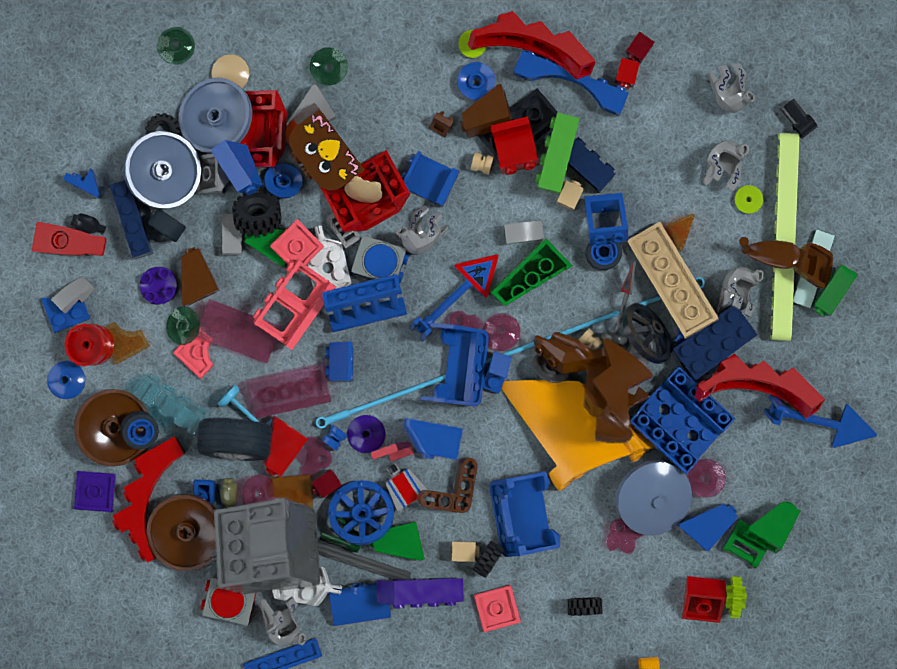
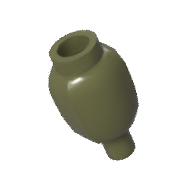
M234 478L222 479V483L219 486L220 500L225 508H231L237 502L238 489Z

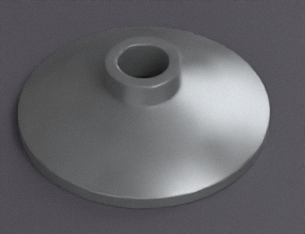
M537 354L533 358L532 366L534 371L545 381L560 383L568 377L569 373L562 374L555 367L552 368L542 355Z

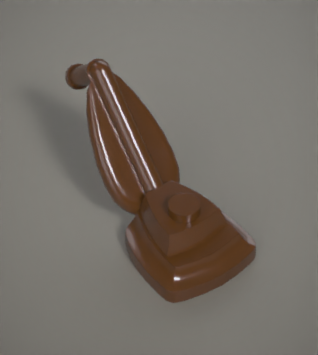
M741 237L739 240L742 253L747 254L760 263L780 269L793 268L801 277L817 288H825L829 282L833 267V254L820 245L807 243L799 249L794 243L775 240L761 241L749 246L747 237Z

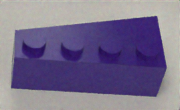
M412 578V580L393 579V581L377 579V603L393 605V608L396 609L405 608V605L408 604L412 608L422 607V604L427 603L428 607H438L439 603H445V606H456V602H464L463 578H429V580L426 578Z

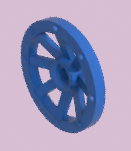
M365 480L354 481L344 485L334 494L328 510L329 521L336 535L342 540L354 545L371 544L381 539L391 528L394 520L393 502L388 492L380 485ZM358 489L359 504L355 505L346 494ZM364 489L376 492L367 505L364 502ZM380 497H382L387 508L371 511ZM340 500H342L352 510V512L336 511ZM361 513L365 514L364 517H359ZM387 514L382 526L372 519V517ZM336 518H350L353 520L341 529ZM359 524V537L348 534L352 528ZM365 524H369L377 531L365 536Z

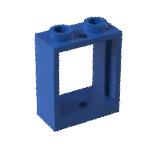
M623 194L584 196L589 244L600 245L603 243L628 241V224ZM619 211L621 226L594 229L592 213Z

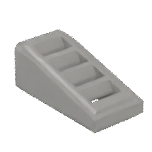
M334 213L325 217L345 249L350 248L361 240L357 231L346 232L341 236V227L339 229L336 228L339 225L338 221L332 222V219L336 218ZM354 233L355 236L345 242L344 238Z

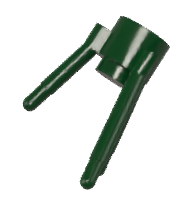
M337 518L342 525L346 526L348 524L342 518ZM352 528L350 532L353 533V536L359 537V532ZM323 532L320 533V540L344 547L356 553L362 546L350 544Z

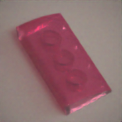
M211 299L207 303L195 336L268 364L277 340L253 323V315ZM266 321L267 323H269L270 325H272V326H273L274 328H276L277 330H279V331L281 330V326H279V325H277V324H274V323H271V322H269V321Z
M323 362L248 379L256 419L331 402Z

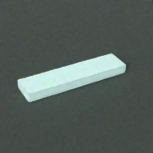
M816 230L812 243L830 251L835 236ZM800 276L793 296V303L811 308L817 287Z

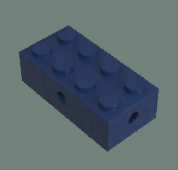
M730 306L718 315L719 320L691 335L672 349L673 354L694 381L758 335L739 309Z

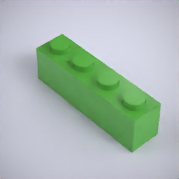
M558 112L556 117L552 116L549 128H553L551 136L547 135L545 146L548 147L546 154H542L540 161L543 169L542 173H537L535 181L538 184L537 189L560 195L580 118Z

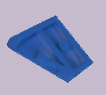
M41 298L54 333L91 319L84 301L82 303L78 300L65 314L51 301L52 298Z

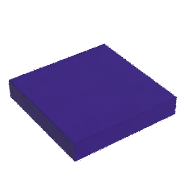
M77 471L74 509L113 512L116 474Z

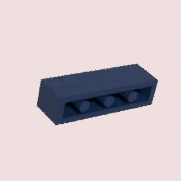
M577 137L574 139L568 166L600 193L616 175L613 172L615 169L607 162L604 164L599 159L600 155L594 150L589 151L585 147L586 143Z
M123 180L110 184L132 258L136 260L154 254L137 199L129 190L126 181Z

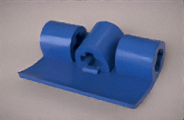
M354 583L349 585L348 588H342L340 590L341 594L329 592L334 626L391 617L390 605L377 603V583L368 585L366 583Z

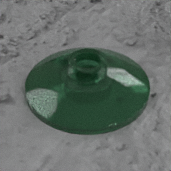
M168 28L158 38L157 51L160 57L169 64L178 65L185 63L194 53V39L184 28ZM178 42V46L173 48L172 43Z
M331 47L322 48L311 58V75L322 85H335L341 82L347 74L348 63L346 57L338 49ZM331 64L333 69L327 71L325 69L326 65Z
M184 306L173 310L167 319V334L176 344L186 345L191 343L197 337L200 330V320L197 313L192 308Z

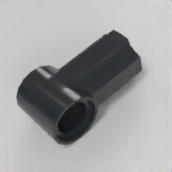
M792 99L780 109L791 122L793 130L799 133L801 139L818 127L814 119L803 111L795 99Z

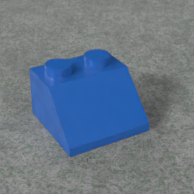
M330 342V347H326V358H330L329 366H326V377H329V381L353 382V342Z

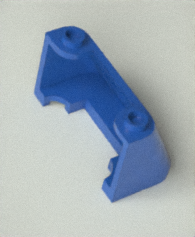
M546 471L495 480L490 483V494L499 543L504 548L502 554L505 557L523 556L560 548V536L554 529H549L542 492L546 491L550 484Z

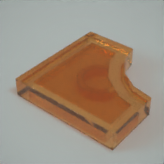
M116 322L105 327L110 331L114 339V351L111 356L116 365L151 347L142 330L126 331L120 328Z
M311 474L272 477L273 497L285 498L314 509Z

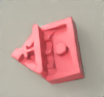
M400 442L370 453L373 460L389 454L392 462L412 455L414 451L410 442Z

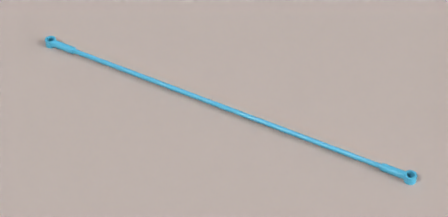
M701 277L695 278V280L702 281V286H700L702 288L705 284L704 279ZM656 296L639 304L648 305L661 300V298ZM620 310L561 331L560 333L567 335L619 315ZM534 342L502 354L510 356L534 347ZM491 358L486 359V364H489ZM446 374L354 409H347L325 418L319 417L316 420V425L323 429L328 424L350 417L351 414L446 379ZM320 419L325 420L324 426H319L318 422Z

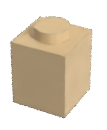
M452 541V561L475 562V557L479 558V546H475L476 542Z

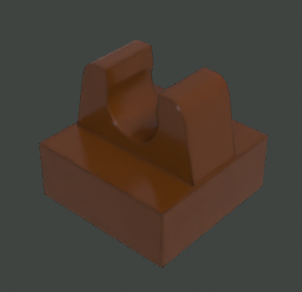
M441 111L436 113L429 129L445 138L453 124L454 118L451 116L447 119L443 116L445 112Z

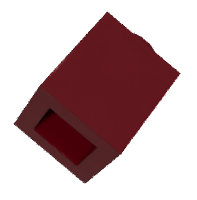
M639 31L625 52L628 55L627 58L641 64L655 41Z
M331 469L312 482L314 485L312 490L317 497L321 495L324 498L343 484Z

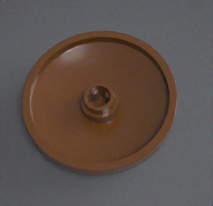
M119 389L102 390L88 397L79 407L74 420L75 440L83 454L92 461L105 466H120L137 458L145 449H134L127 445L121 436L120 427L123 419L132 412L143 411L149 414L144 403L135 395ZM141 426V427H138V428L136 429L135 433H136V434L142 433L143 430H144V427H142V426Z
M177 494L163 500L154 509L147 524L148 544L156 558L164 565L180 571L197 570L212 561L210 553H212V550H216L214 510L217 509L206 499L193 494Z

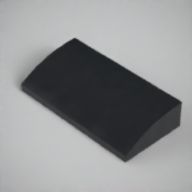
M538 88L510 109L512 120L528 116L534 142L552 129L549 128L552 116L556 117L557 115L556 109ZM492 132L479 135L480 140L499 162Z

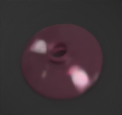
M494 314L483 325L482 330H485L489 336L488 346L494 350H509L517 344L520 338L519 323L509 314ZM501 327L505 329L503 334L498 333V329Z
M711 459L699 460L687 475L692 491L700 497L708 498L719 494L726 483V474L723 467ZM705 474L709 476V481L704 482L702 479Z
M254 475L244 484L242 498L245 505L276 500L277 489L272 479L268 476Z

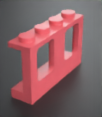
M298 259L295 262L293 260L286 268L288 272L285 277L281 276L275 284L277 288L273 294L270 292L263 301L266 304L262 309L258 308L252 317L254 318L253 323L256 326L265 330L291 350H293L324 306L322 292L336 289L334 284ZM297 269L316 281V286L305 300L300 299L285 288ZM274 301L279 302L294 313L293 319L284 331L277 330L262 319Z

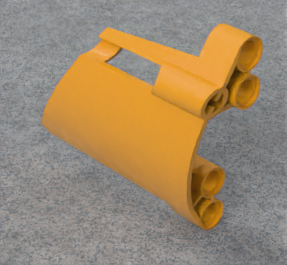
M545 380L504 381L501 388L557 465L547 476L558 491L566 488L573 480L580 478L589 470L628 456L632 462H635L644 456L646 452L655 448L631 423L630 427L633 431V437L626 443L594 441L597 418L591 416L583 406L586 384L578 381H563L560 383H551Z

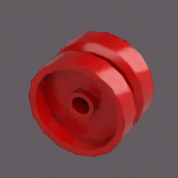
M80 324L69 331L64 346L67 356L75 364L97 366L104 364L110 359L114 351V339L110 331L102 325Z

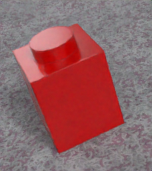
M621 58L614 83H618L619 86L626 89L633 87L640 62Z

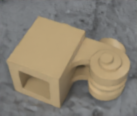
M564 180L556 203L574 211L584 188L577 181L571 180L569 182Z

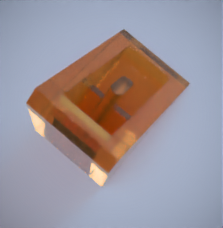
M691 213L666 226L678 252L683 251L695 214Z

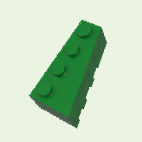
M545 238L489 293L502 306H506L559 275L561 272L571 268L573 265Z

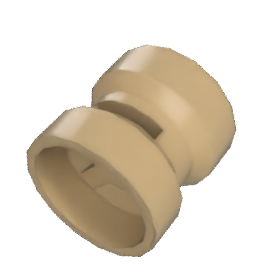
M475 152L470 170H480L483 174L489 175L494 156H482L481 153Z
M590 328L578 339L590 350H596L603 342L599 337L593 336V331Z

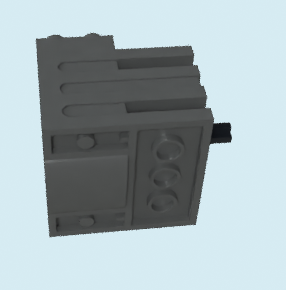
M283 498L214 510L216 550H212L210 557H212L213 562L217 561L218 587L220 589L233 590V592H240V594H251L276 589H297L320 584L319 556L316 550V543H318L316 514L313 508Z

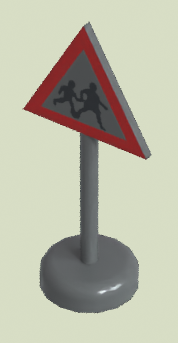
M635 261L621 288V291L625 294L614 333L604 331L601 335L602 339L609 338L613 342L627 345L628 339L618 333L629 294L632 295Z

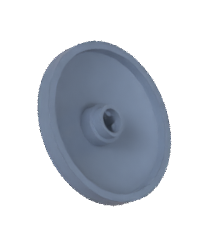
M211 78L198 83L187 93L179 111V126L183 137L195 149L207 154H212L211 149L224 140L240 143L246 136L252 121V105L248 95L239 85L225 78Z
M158 131L141 137L131 146L124 162V177L129 190L140 202L153 208L168 209L186 202L194 194L200 182L201 165L195 149L186 139L171 132Z
M664 460L643 462L632 468L624 476L618 487L616 495L618 513L624 523L637 533L643 535L663 534L676 527L686 516L692 500L691 485L684 472L670 462Z

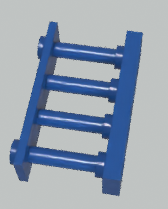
M397 274L322 292L326 312L333 311L334 313L329 315L333 333L407 315L403 297L397 298V295L402 294ZM387 297H389V299H390V300H388V301H384V302H380V303L378 302L379 299H383V298H387ZM371 302V305L364 307L359 306V304ZM352 306V310H347L341 312L340 310L342 308Z

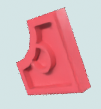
M198 325L173 352L200 379L214 366L208 353L213 337Z

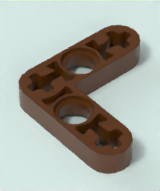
M464 457L459 461L453 494L422 490L417 496L418 504L432 509L458 513L468 512L472 503L477 473V462L475 459ZM465 464H470L471 468H465ZM463 480L468 481V488L466 490L461 489V482ZM427 496H428V497H432V498H435V499H434V502H433V501H425V500H424V497H427ZM443 496H446L448 503L442 507L440 500ZM464 502V506H458V503Z

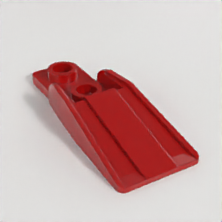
M37 222L32 251L68 256H86L87 254L103 256L106 238L90 235L89 233L64 226Z

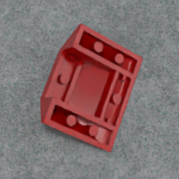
M277 90L245 91L252 105V121L246 136L240 143L248 146L255 167H274L285 151L287 111Z
M387 150L362 163L361 165L365 170L358 175L363 180L379 182L381 184L382 198L379 201L373 203L356 201L346 194L345 185L336 190H327L320 187L343 232L369 230L399 213L410 196V192Z

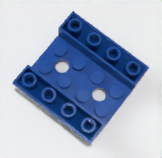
M678 366L636 411L629 422L680 470L688 474L699 461L700 456L736 418L711 395L699 402L694 397L698 383ZM661 405L668 408L667 415L660 413L659 407ZM689 431L696 434V441L688 439Z

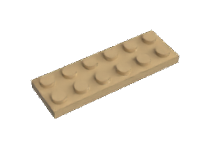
M661 222L654 224L627 241L685 339L719 320Z

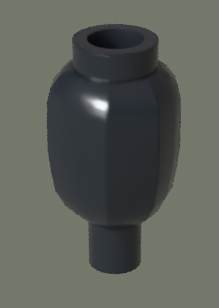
M83 213L74 214L71 225L76 230L89 234L97 231L105 233L107 227L99 224L96 218Z

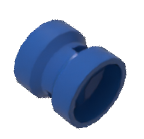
M332 424L329 428L330 432L324 435L322 441L337 451L340 447V442L345 440L348 435Z

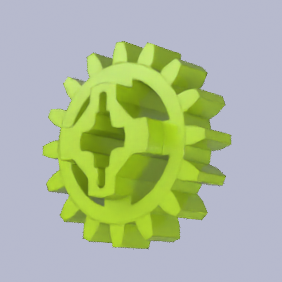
M731 576L729 585H726L725 608H729V618L740 619L741 611L745 609L747 593L746 586H742L741 576Z

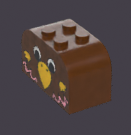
M315 103L288 123L285 137L292 149L289 153L298 165L303 164L301 169L308 179L311 180L313 178L320 187L327 190L339 189L365 170Z

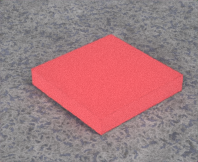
M296 219L270 247L288 265L292 260L295 262L297 259L306 265L324 245Z
M511 585L474 594L484 632L521 623Z

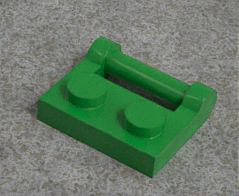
M739 519L722 550L735 554L749 562L756 569L767 549L742 535L750 525ZM737 540L758 552L757 555L754 557L734 546V541Z

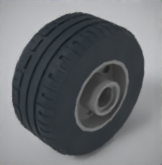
M205 418L199 423L196 448L202 455L245 461L266 460L270 456L272 429L266 423L235 418Z

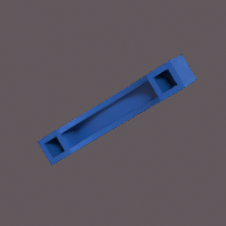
M529 50L521 52L513 75L530 82L543 78H561L572 81L588 91L602 110L620 116L629 92L625 91L626 88L615 85L614 87L608 85V81L601 78L596 80L591 78L590 75L576 80L567 70L555 64L554 61L546 57L544 59L537 57V53Z

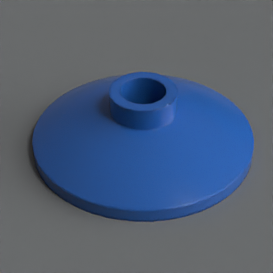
M472 62L465 65L459 72L457 79L460 92L471 100L482 98L495 87L496 82L492 69L481 62ZM479 79L480 84L477 86L474 85L473 80Z
M280 163L267 170L264 183L266 189L272 195L286 199L299 193L302 188L303 179L300 172L294 166ZM285 182L286 185H280L279 183Z
M63 361L54 365L47 377L50 391L61 399H72L78 396L84 389L86 381L82 368L70 361ZM65 376L69 379L66 384L62 382V378Z

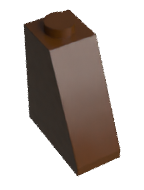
M502 84L495 86L461 113L463 121H460L463 132H467L469 138L492 132L491 125L511 121L512 117L507 96Z
M193 247L186 250L185 255L181 256L182 304L184 307L220 291L201 249Z

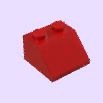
M687 576L682 619L720 623L726 601V580Z

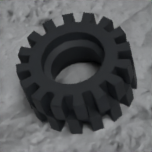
M166 113L156 114L157 116H152L151 120L147 121V127L145 126L146 135L156 132L159 125L166 124L170 127L171 133L181 136L179 123L173 116Z
M490 541L476 562L473 571L486 578L495 566L504 548Z
M602 598L567 599L569 616L603 614Z

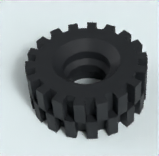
M259 190V193L251 195L243 193V197L238 196L237 201L233 202V221L237 231L240 230L241 234L246 232L248 237H251L252 234L255 237H259V234H262L264 237L267 236V232L272 234L274 229L277 230L279 228L282 218L280 202L275 195L271 196L270 192L267 191L264 194L263 190Z

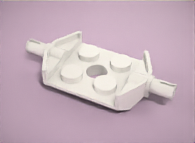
M322 226L314 227L316 237L324 247L307 263L308 267L334 284L336 289L350 286L352 283L342 243L324 237ZM325 263L333 264L334 269L331 273L323 271ZM311 278L314 289V287L316 286V281Z
M319 567V585L304 587L303 589H276L272 591L274 598L287 601L290 597H294L296 603L318 606L324 600L327 593L341 594L342 586L331 585L325 568Z

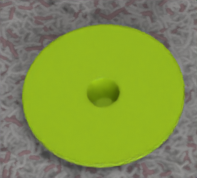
M473 29L467 30L459 38V49L466 57H479L484 53L486 47L471 50L467 44Z
M752 185L741 187L735 195L736 207L746 214L757 212L763 204L761 191Z

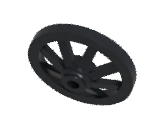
M634 303L627 307L623 312L622 322L632 346L642 357L652 363L661 364L668 360L672 355V342L661 319L643 304ZM632 321H634V322H636V323H638V324H640V325H642V326H641V327H633ZM642 333L645 338L643 342L640 341L637 334ZM650 342H653V352L647 348ZM659 346L661 348L662 355H660L659 353Z

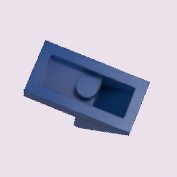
M90 168L84 181H82L84 177L74 172L72 175L65 174L63 180L100 199V189L92 168Z
M493 351L484 376V389L500 393L503 382L508 376L512 360L511 356Z
M194 479V495L206 499L215 507L214 493L216 482L214 480Z

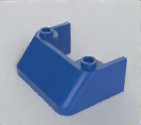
M429 323V327L441 328L440 338L444 345H449L445 383L437 384L434 389V397L421 396V400L478 406L481 403L489 342L488 333L482 329L465 326Z
M404 418L403 426L418 453H422L421 457L433 459L434 456L457 460L462 428Z

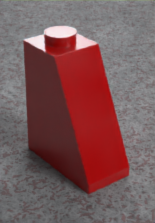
M274 415L270 425L272 429L270 456L263 460V464L267 467L265 470L272 476L277 474L282 477L308 439Z

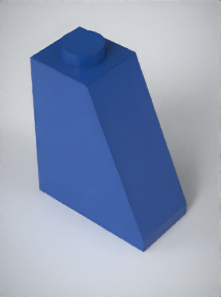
M224 140L211 149L214 157L237 192L251 195L259 187L263 186L247 145Z
M729 503L727 505L719 504L681 521L677 526L704 550L709 551L738 518L735 514L737 510Z

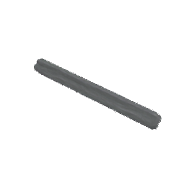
M321 542L316 543L318 554L393 579H410L411 573Z

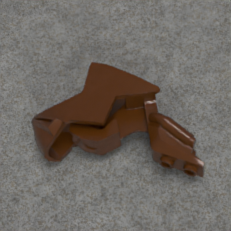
M560 332L553 333L549 340L538 335L535 336V352L540 356L542 355L552 368L555 367L562 374L587 371L583 406L591 416L597 418L594 441L626 443L631 440L633 431L630 427L628 409L648 399L649 394L641 387H638L635 395L628 393V390L651 379L653 376L652 372L641 361L609 338L604 339L603 348L590 350L580 340Z

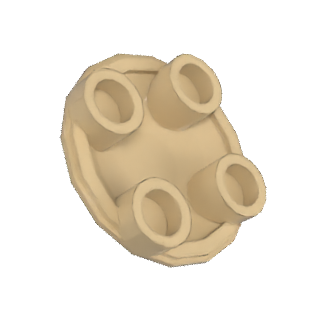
M233 54L224 55L214 63L212 78H225L244 88L249 78V67L245 60Z
M355 176L345 185L346 194L356 201L373 203L382 198L381 184L379 182H369L359 176Z

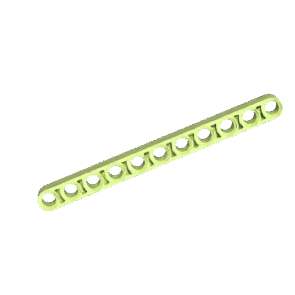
M779 133L780 145H778L777 149L779 164H777L776 177H778L776 196L778 198L777 202H775L777 221H775L774 234H776V240L795 244L799 134ZM773 267L775 275L772 278L774 297H772L771 303L773 316H771L770 329H772V335H770V339L791 341L794 269Z

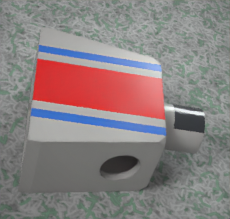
M396 463L386 468L392 477L391 480L386 482V485L397 511L417 500L420 491L428 490L409 468L401 472Z

